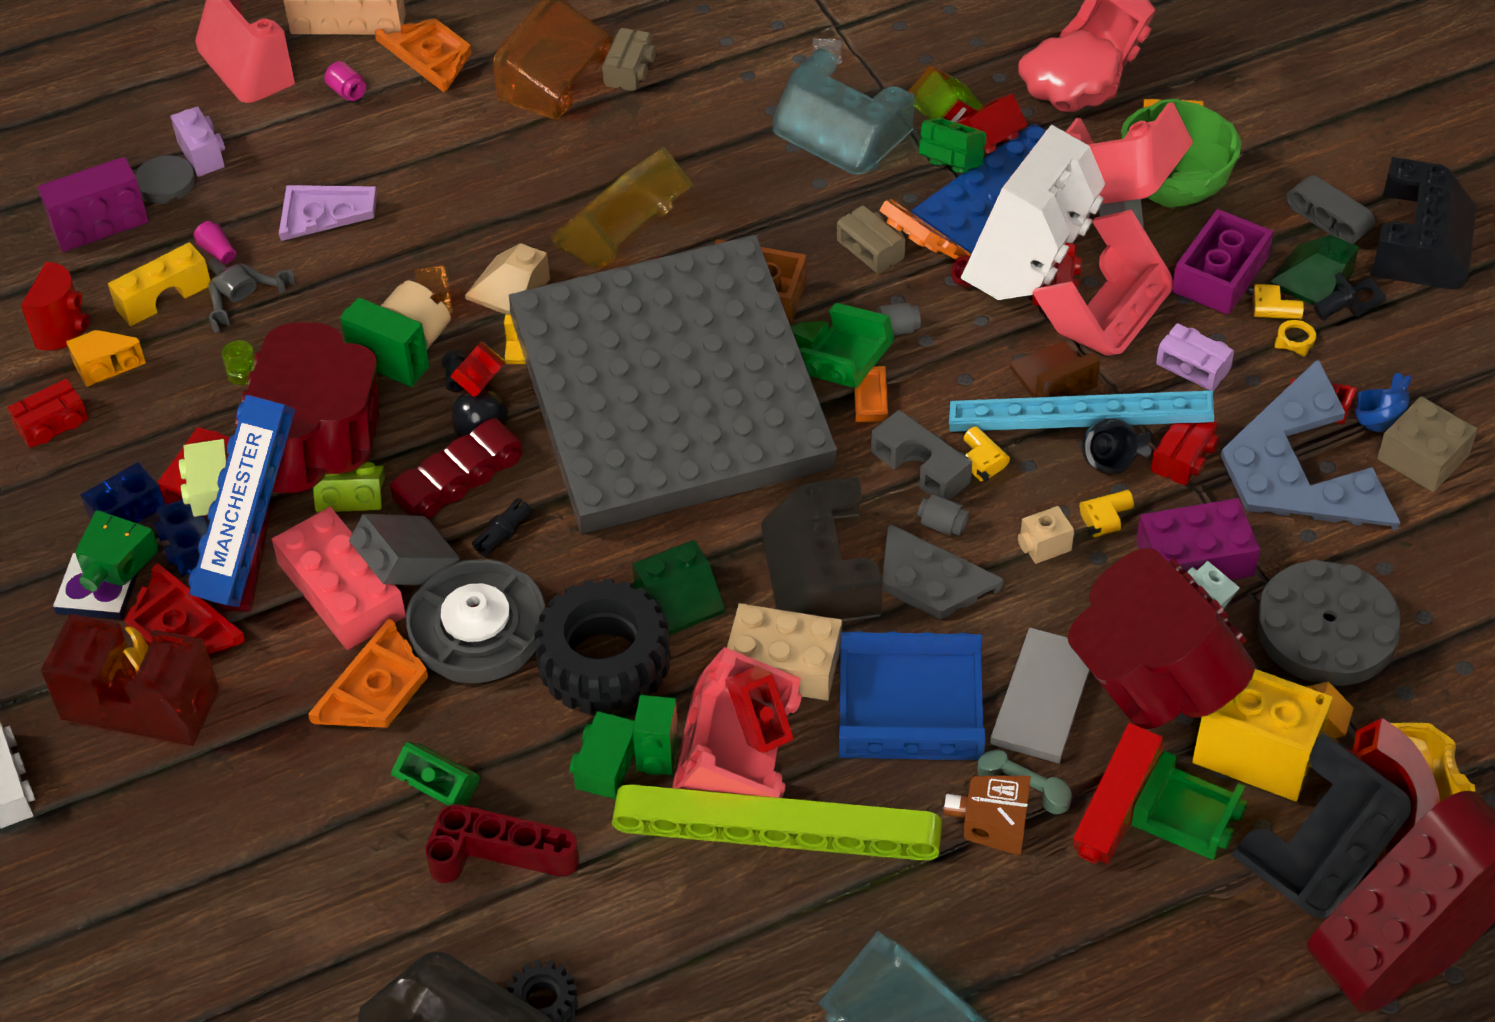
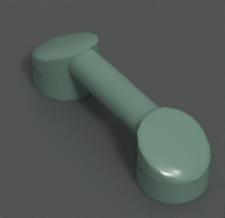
M1002 750L988 751L979 758L977 766L979 776H1005V774L1008 776H1031L1030 787L1043 792L1042 805L1048 812L1061 814L1070 808L1072 800L1071 790L1062 779L1057 777L1047 779L1008 760L1007 754Z

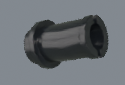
M449 350L442 358V366L445 368L446 389L451 392L464 390L462 386L450 377L466 359L459 350Z

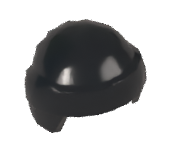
M1105 418L1092 424L1085 432L1082 440V454L1085 461L1096 471L1107 475L1119 474L1130 467L1138 454L1146 458L1152 455L1153 448L1148 445L1152 440L1151 432H1143L1137 435L1126 422L1115 418Z

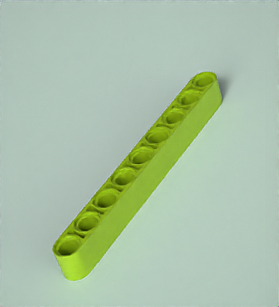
M624 785L618 789L612 819L614 828L629 834L921 861L933 860L939 856L942 831L941 817L928 811L642 785Z

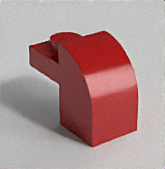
M481 341L450 377L475 398L506 361Z

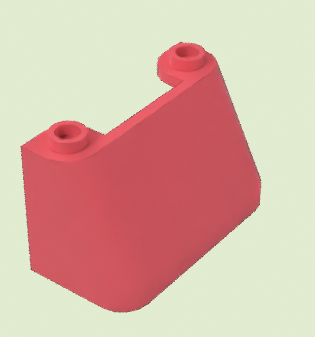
M206 0L195 40L197 50L238 100L245 103L256 102L295 85L284 30L275 21L260 19L249 24L242 15L239 0Z
M724 647L700 674L694 686L673 788L782 798L786 785L782 782V774L774 771L778 747L761 754L747 745L725 679L755 666H759L772 673L787 717L789 713H795L800 705L802 695L798 691L801 678Z

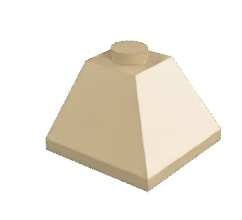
M521 243L502 252L494 258L465 294L466 300L510 315L509 294L545 286L550 280L547 253Z

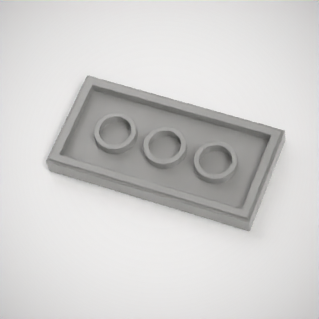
M1029 627L991 735L990 745L1060 764L1090 670L1069 645L1067 637Z

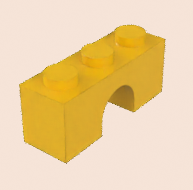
M188 242L109 282L108 287L115 309L131 327L158 313L156 299L163 290L175 287L186 299L207 288L211 280L205 259Z

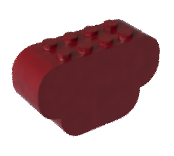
M294 322L271 330L265 336L261 351L255 353V369L249 372L248 390L243 391L242 402H244L246 395H250L296 409L272 492H301L316 486L321 482L325 474L351 472L360 468L368 461L380 418L376 356L365 346L343 343L340 332L326 324ZM235 417V426L237 428L238 421Z
M1151 548L1129 553L1100 575L1093 584L1089 594L1091 606L1077 617L1068 632V643L1130 721L1143 729L1162 726L1180 713L1188 717H1203L1216 712L1247 687L1255 671L1254 660L1243 647L1248 641L1239 629L1227 619L1229 616L1215 599L1213 600L1201 585L1199 586L1187 571L1185 572L1174 558L1168 562L1157 550Z
M1461 791L1438 803L1421 818L1310 937L1307 944L1308 952L1359 1012L1378 1010L1396 1000L1413 984L1424 983L1442 973L1455 963L1495 922V811L1475 791Z

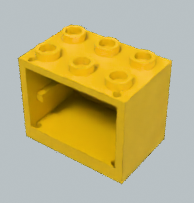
M1255 669L1251 681L1239 695L1221 709L1201 718L1192 763L1297 802L1312 766L1310 762L1311 751L1324 731L1333 697Z

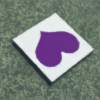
M73 553L53 605L55 613L122 620L138 573L126 585L118 586L103 581L97 591H89L79 582L83 572L81 571L76 553Z

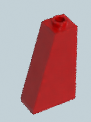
M1128 723L1073 837L1074 850L1078 851L1077 854L1082 859L1097 864L1099 861L1109 864L1132 821L1135 803L1163 752L1162 736Z

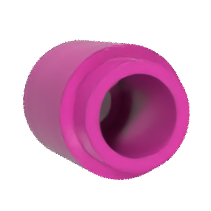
M338 61L327 68L324 81L327 86L342 98L356 101L364 95L366 84L363 77L345 62Z

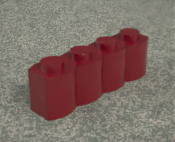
M497 418L487 420L474 429L471 434L456 439L444 451L429 456L417 468L407 470L395 478L390 484L392 498L408 515L426 516L427 519L432 518L443 505L461 500L470 488L486 484L496 472L514 466L522 456L520 440Z

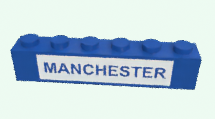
M246 395L244 402L239 405L236 415L238 424L235 435L230 437L227 445V453L229 454L227 463L218 476L217 484L219 491L216 501L212 502L208 511L210 522L207 533L202 536L199 543V561L189 577V586L191 587L189 595L228 606H240L296 409L250 395Z

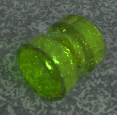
M232 341L225 345L221 352L223 363L226 366V375L231 383L245 385L248 384L249 372L255 369L254 351L252 345L246 341Z

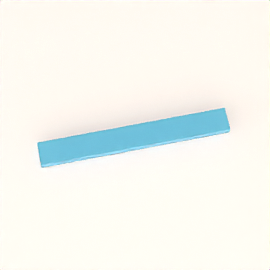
M1213 390L950 401L949 429L950 432L968 431L974 426H977L981 431L1091 427L1092 424L1105 418H1115L1129 425L1214 422Z

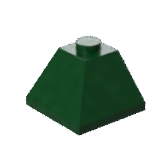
M1333 235L1298 244L1269 281V284L1280 285V291L1313 305L1315 302H1319L1336 291L1335 274L1340 272L1346 280L1350 278L1353 274L1359 247Z

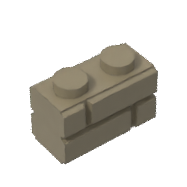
M620 28L602 65L603 84L606 87H621L624 90L635 91L640 80H646L648 73L647 64L648 62H653L656 55V46L652 45V35L650 32L638 30L634 32L632 29Z
M862 205L854 210L852 214H847L838 220L837 241L877 274L889 269L890 265L893 266L903 260L905 256V237L903 233L887 225L879 213H873Z

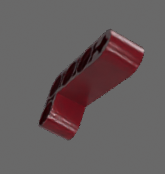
M455 804L445 807L440 812L425 848L430 875L435 881L440 883H449L456 880L462 873L468 856L560 877L574 873L579 867L580 861L576 837L567 829ZM455 827H461L460 829H457V830H451V829H453V828H455ZM490 835H497V836L492 837V838H486L487 836H490ZM525 843H532L531 845H528V846H521L522 844H525ZM445 857L449 858V859L444 860V861H438V860H440L441 858H445Z

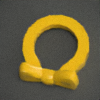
M1286 321L1278 329L1275 348L1294 351L1298 355L1305 357L1308 354V350L1315 343L1316 332L1310 324L1304 321ZM1289 328H1300L1308 333L1309 338L1303 342L1290 341L1286 337L1285 331Z

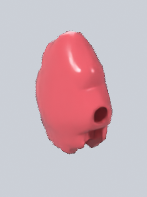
M1078 30L1063 37H1051L1043 40L1035 49L1025 54L1019 61L1018 74L1027 84L1028 92L1034 99L1050 101L1057 110L1062 112H1076L1086 107H1099L1108 100L1115 98L1117 89L1120 86L1123 65L1120 63L1121 53L1115 48L1110 39L1097 38L1091 31Z

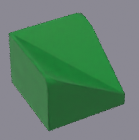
M826 321L801 322L791 326L798 348L804 347L813 350L828 331L829 323Z

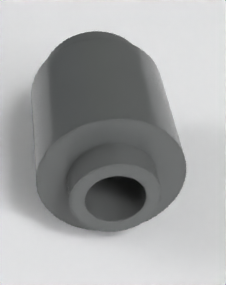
M909 302L878 306L877 313L890 316L894 336L911 334L913 330L920 329L921 318L917 304L910 305Z
M934 493L929 499L923 498L917 516L921 517V525L948 536H952V534L961 536L970 515V511L963 509V505Z

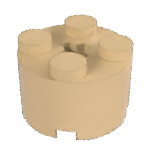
M408 280L397 286L381 307L422 323L426 349L428 350L451 321V316L442 301L437 305L430 298L433 293L419 283Z

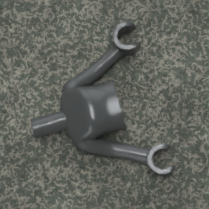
M211 258L207 262V267L215 274L208 284L214 311L209 315L212 331L214 333L220 332L218 324L223 323L230 326L228 314L223 308L221 294L226 295L231 302H239L255 291L257 283L276 286L280 293H285V284L296 286L294 273L290 270H281L276 274L275 278L261 274L243 263L226 268L216 258Z

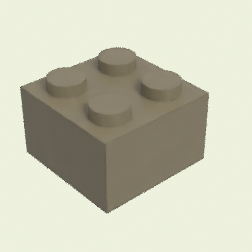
M1420 396L1384 433L1377 459L1434 493L1470 455L1478 429Z

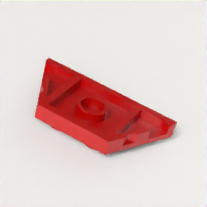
M159 563L153 566L151 570L153 576L148 586L141 588L136 604L131 607L124 620L126 627L130 626L137 629L150 648L171 666L240 645L245 641L242 631L203 599L189 595L190 589Z

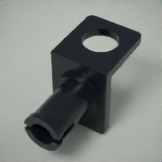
M1339 272L1335 274L1336 291L1319 302H1315L1313 308L1322 321H1325L1328 317L1345 307L1357 318L1384 302L1386 295L1371 278H1366L1352 287ZM1362 290H1370L1374 293V297L1368 302H1359L1357 293Z

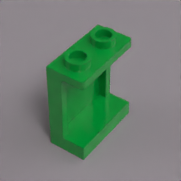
M835 303L829 310L833 325L813 350L801 347L799 351L810 377L857 388L895 340L890 316Z
M1163 750L1135 803L1131 825L1214 861L1219 849L1226 850L1232 839L1234 829L1230 828L1233 820L1240 822L1248 804V801L1243 799L1246 786L1238 783L1233 793L1175 768L1177 756Z

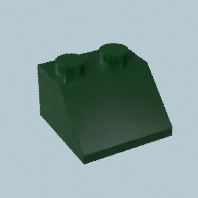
M695 539L632 563L634 589L641 588L650 594V599L657 600L662 607V613L666 615L669 635L725 613V607L710 564Z

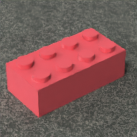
M328 507L273 537L272 543L280 567L345 649L349 650L374 636L388 618L396 623L405 618L406 614L401 591L395 584H383L349 542L352 532L334 510Z

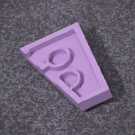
M286 185L279 229L280 240H288L374 218L377 201L376 186Z

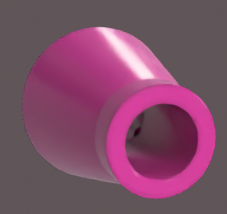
M206 221L196 228L194 238L198 247L219 259L222 264H228L234 260L237 253L219 224Z

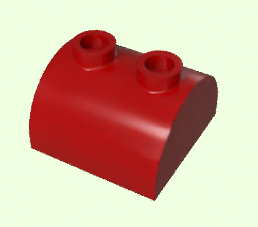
M46 261L21 304L35 348L39 350L50 351L67 347L66 341L81 336L83 332L87 331L90 322L89 315L83 313L81 309L82 293L75 290L69 271L64 266L54 262Z

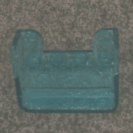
M819 48L791 73L773 116V131L779 137L848 173L864 174L913 131L914 94L892 86L883 89L872 99L829 77L837 69V58L833 54Z

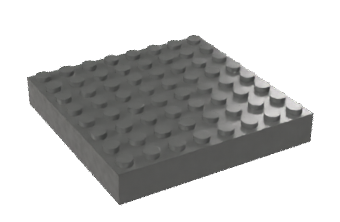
M756 235L509 294L512 322L580 534L834 469L837 449Z

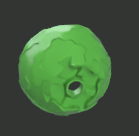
M1179 99L1160 100L1152 106L1140 108L1126 119L1121 130V139H1124L1133 124L1139 121H1155L1168 103H1174L1193 140V144L1161 187L1154 194L1147 197L1162 207L1170 209L1197 204L1221 191L1226 185L1237 160H1239L1241 152V139L1232 123L1200 104Z

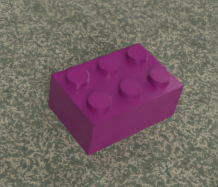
M125 156L37 186L51 230L62 252L149 222L137 179Z
M1216 209L1176 264L1172 292L1229 315L1269 258L1274 231Z
M1239 498L1140 514L1136 538L1139 549H1155L1168 562L1174 558L1185 572H1188L1192 567L1198 570L1209 561L1230 580L1255 576L1260 548Z

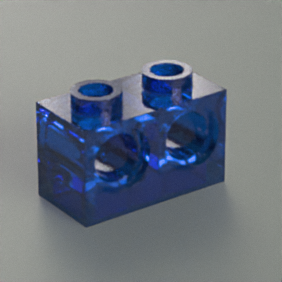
M139 462L80 494L90 519L98 510L137 523L165 507L159 485Z
M183 499L156 508L160 521L154 523L160 542L168 541L169 545L163 547L169 565L176 564L182 577L191 574L192 570L197 567L200 557L198 551L199 543L202 536L207 533L208 527L204 517H194L191 505H184Z

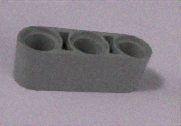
M1310 175L1288 191L1286 195L1289 206L1296 213L1330 235L1351 244L1358 241L1375 226V218L1370 210L1315 175Z

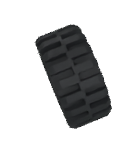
M603 579V582L594 583V580L584 581L582 586L576 587L574 584L566 588L564 595L557 594L549 601L550 608L545 607L542 610L534 631L538 669L543 685L548 687L549 693L555 699H562L563 705L574 710L576 707H580L581 712L593 714L594 711L613 714L612 711L618 709L624 712L632 709L633 704L639 702L640 695L650 696V691L655 693L662 686L663 679L668 674L670 668L669 660L671 659L668 621L666 615L662 613L660 604L657 600L650 599V594L641 588L635 590L633 584L625 581L618 584L614 583L613 579ZM602 634L617 635L632 643L621 654L605 659L588 658L574 651L576 646L582 641Z

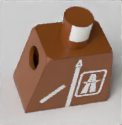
M974 776L970 780L968 796L946 793L944 816L965 818L963 837L966 840L1021 855L1031 776Z

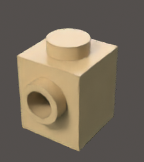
M1059 506L1022 518L1018 542L1022 551L1029 553L1034 563L1037 564L1072 551L1074 529Z

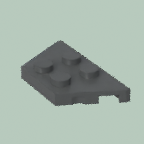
M892 524L888 526L882 591L941 620L954 614L959 608L968 607L976 603L978 596L990 590L996 593L1002 589L1003 578Z

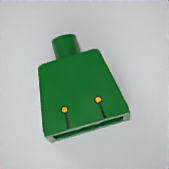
M97 510L76 548V557L83 572L79 578L80 584L85 589L93 592L97 591L103 581L118 586L126 585L159 551L153 530Z

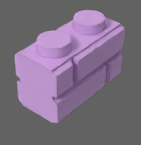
M1177 323L1169 335L1167 334L1160 343L1156 364L1201 387L1214 391L1231 369L1234 350L1229 348L1224 342L1214 341L1200 334L1194 328H1187Z

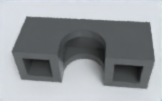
M897 410L872 430L871 453L893 469H897L907 461H920L924 463L920 466L919 487L929 495L934 493L951 500L971 483L972 461L964 453L956 451L946 444L940 436L932 434L922 427L916 419L908 417L900 410Z

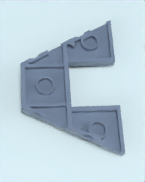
M1319 360L1315 361L1222 449L1221 459L1246 511L1259 513L1269 511L1275 515L1290 516V513L1312 516L1313 520L1329 522L1345 520L1353 525L1360 526L1363 522L1391 526L1392 530H1396L1399 528L1400 521L1373 467L1310 486L1287 439V436L1344 419L1345 411Z

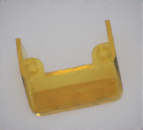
M662 147L617 178L551 235L550 239L557 248L593 268L599 265L603 269L616 258L615 255L620 251L617 248L618 245L656 213L662 217L674 207L671 201L689 190L694 184L665 147Z

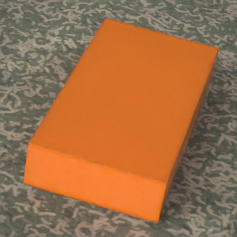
M874 366L860 385L854 388L856 422H881L888 418L885 366Z

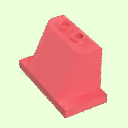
M1084 0L1077 16L1065 27L1060 37L1078 30H1087L1093 32L1097 38L1110 39L1115 48L1121 53L1120 63L1124 68L1127 62H1133L1140 52L1139 42L1143 43L1150 34L1152 28L1149 27V24L1156 10L1149 0Z

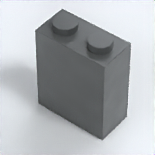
M363 514L349 539V542L383 584L423 585L432 574L449 565L458 563L460 560L459 556L426 516Z

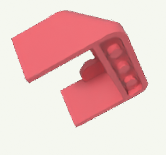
M1173 102L1166 105L1155 121H1139L1133 124L1124 139L1094 143L1081 118H1076L1066 131L1067 134L1089 145L1105 182V186L1100 194L1104 198L1102 204L1143 199L1154 194L1193 144V140Z
M1132 209L1096 217L1092 221L1107 245L1099 259V267L1107 281L1088 304L1085 303L1072 281L1036 288L1032 292L1060 335L1106 356L1118 355L1124 352L1170 294L1173 286L1171 273Z

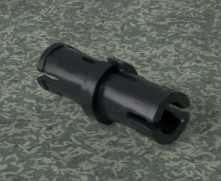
M515 499L500 516L496 515L490 520V526L477 539L472 541V546L478 554L485 550L482 556L489 557L491 552L505 539L509 540L514 535V530L532 513L530 506L525 501L519 506L522 499Z

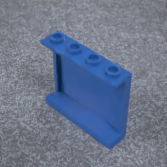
M894 631L888 633L841 632L839 758L979 760L984 754L985 748L981 668L982 634L899 633Z

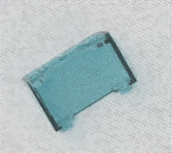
M877 931L818 1003L828 1012L824 1017L827 1022H988L906 948L880 931Z

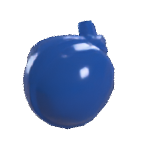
M1395 373L1390 389H1372L1359 392L1357 408L1354 410L1357 421L1373 432H1386L1409 408L1410 393L1407 388L1413 377L1410 375L1404 377L1400 373Z

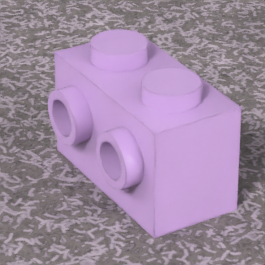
M198 106L170 116L177 142L197 177L225 168L221 151L225 150V146L220 134H214L215 129L209 116L204 117Z

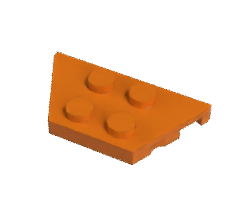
M436 18L423 20L419 23L400 25L401 31L385 34L383 29L375 31L376 41L442 92L448 90L472 54L471 45Z
M893 199L886 200L879 211L889 217L886 223L898 231L908 234V238L922 247L925 246L935 253L941 251L955 260L962 255L971 256V253Z
M388 618L308 713L311 723L387 728L428 678L426 667L413 654L412 647L399 634L393 620Z

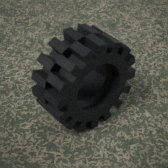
M541 960L534 961L536 968L530 969L528 963L523 965L522 975L517 970L512 975L513 982L509 981L507 984L508 993H506L511 1020L513 1019L514 1022H567L568 1019L573 1022L575 1010H578L576 985L574 984L573 976L571 973H566L564 966L560 964L556 970L555 962L548 960L547 967H542ZM539 989H550L557 994L556 1002L543 1009L531 1007L527 1000L531 993Z

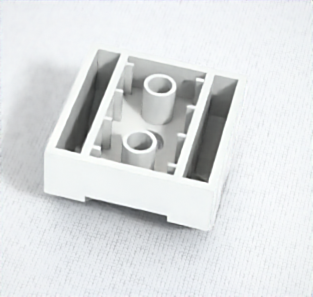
M1050 125L1003 186L961 279L997 300L1033 295L1032 292L1036 288H1041L1043 284L1047 286L1051 284L1058 271L1054 267L1055 263L1060 264L1069 250L1065 243H1073L1079 234L1083 237L1085 236L1093 221L1089 218L1090 214H1096L1104 201L1100 194L1105 186V182L1089 145Z

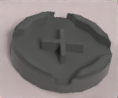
M165 155L152 158L144 162L135 174L141 197L151 203H169L170 199L175 197L179 200L185 197L195 184L193 167L187 160L179 156Z

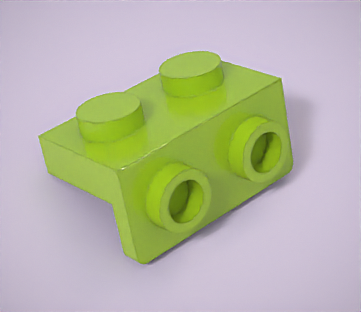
M366 462L363 466L351 472L325 474L321 482L313 487L316 512H321L328 507H331L334 512L380 510L382 508L381 487L385 479L384 466H375L374 463Z

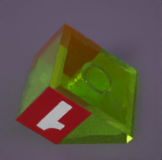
M932 65L929 66L908 91L915 100L913 105L922 114L927 115L929 119L941 117L956 122L983 107L966 84Z

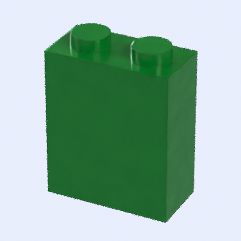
M359 297L350 307L343 311L340 320L345 343L359 344L370 349L376 356L377 373L413 387L430 367L422 323Z

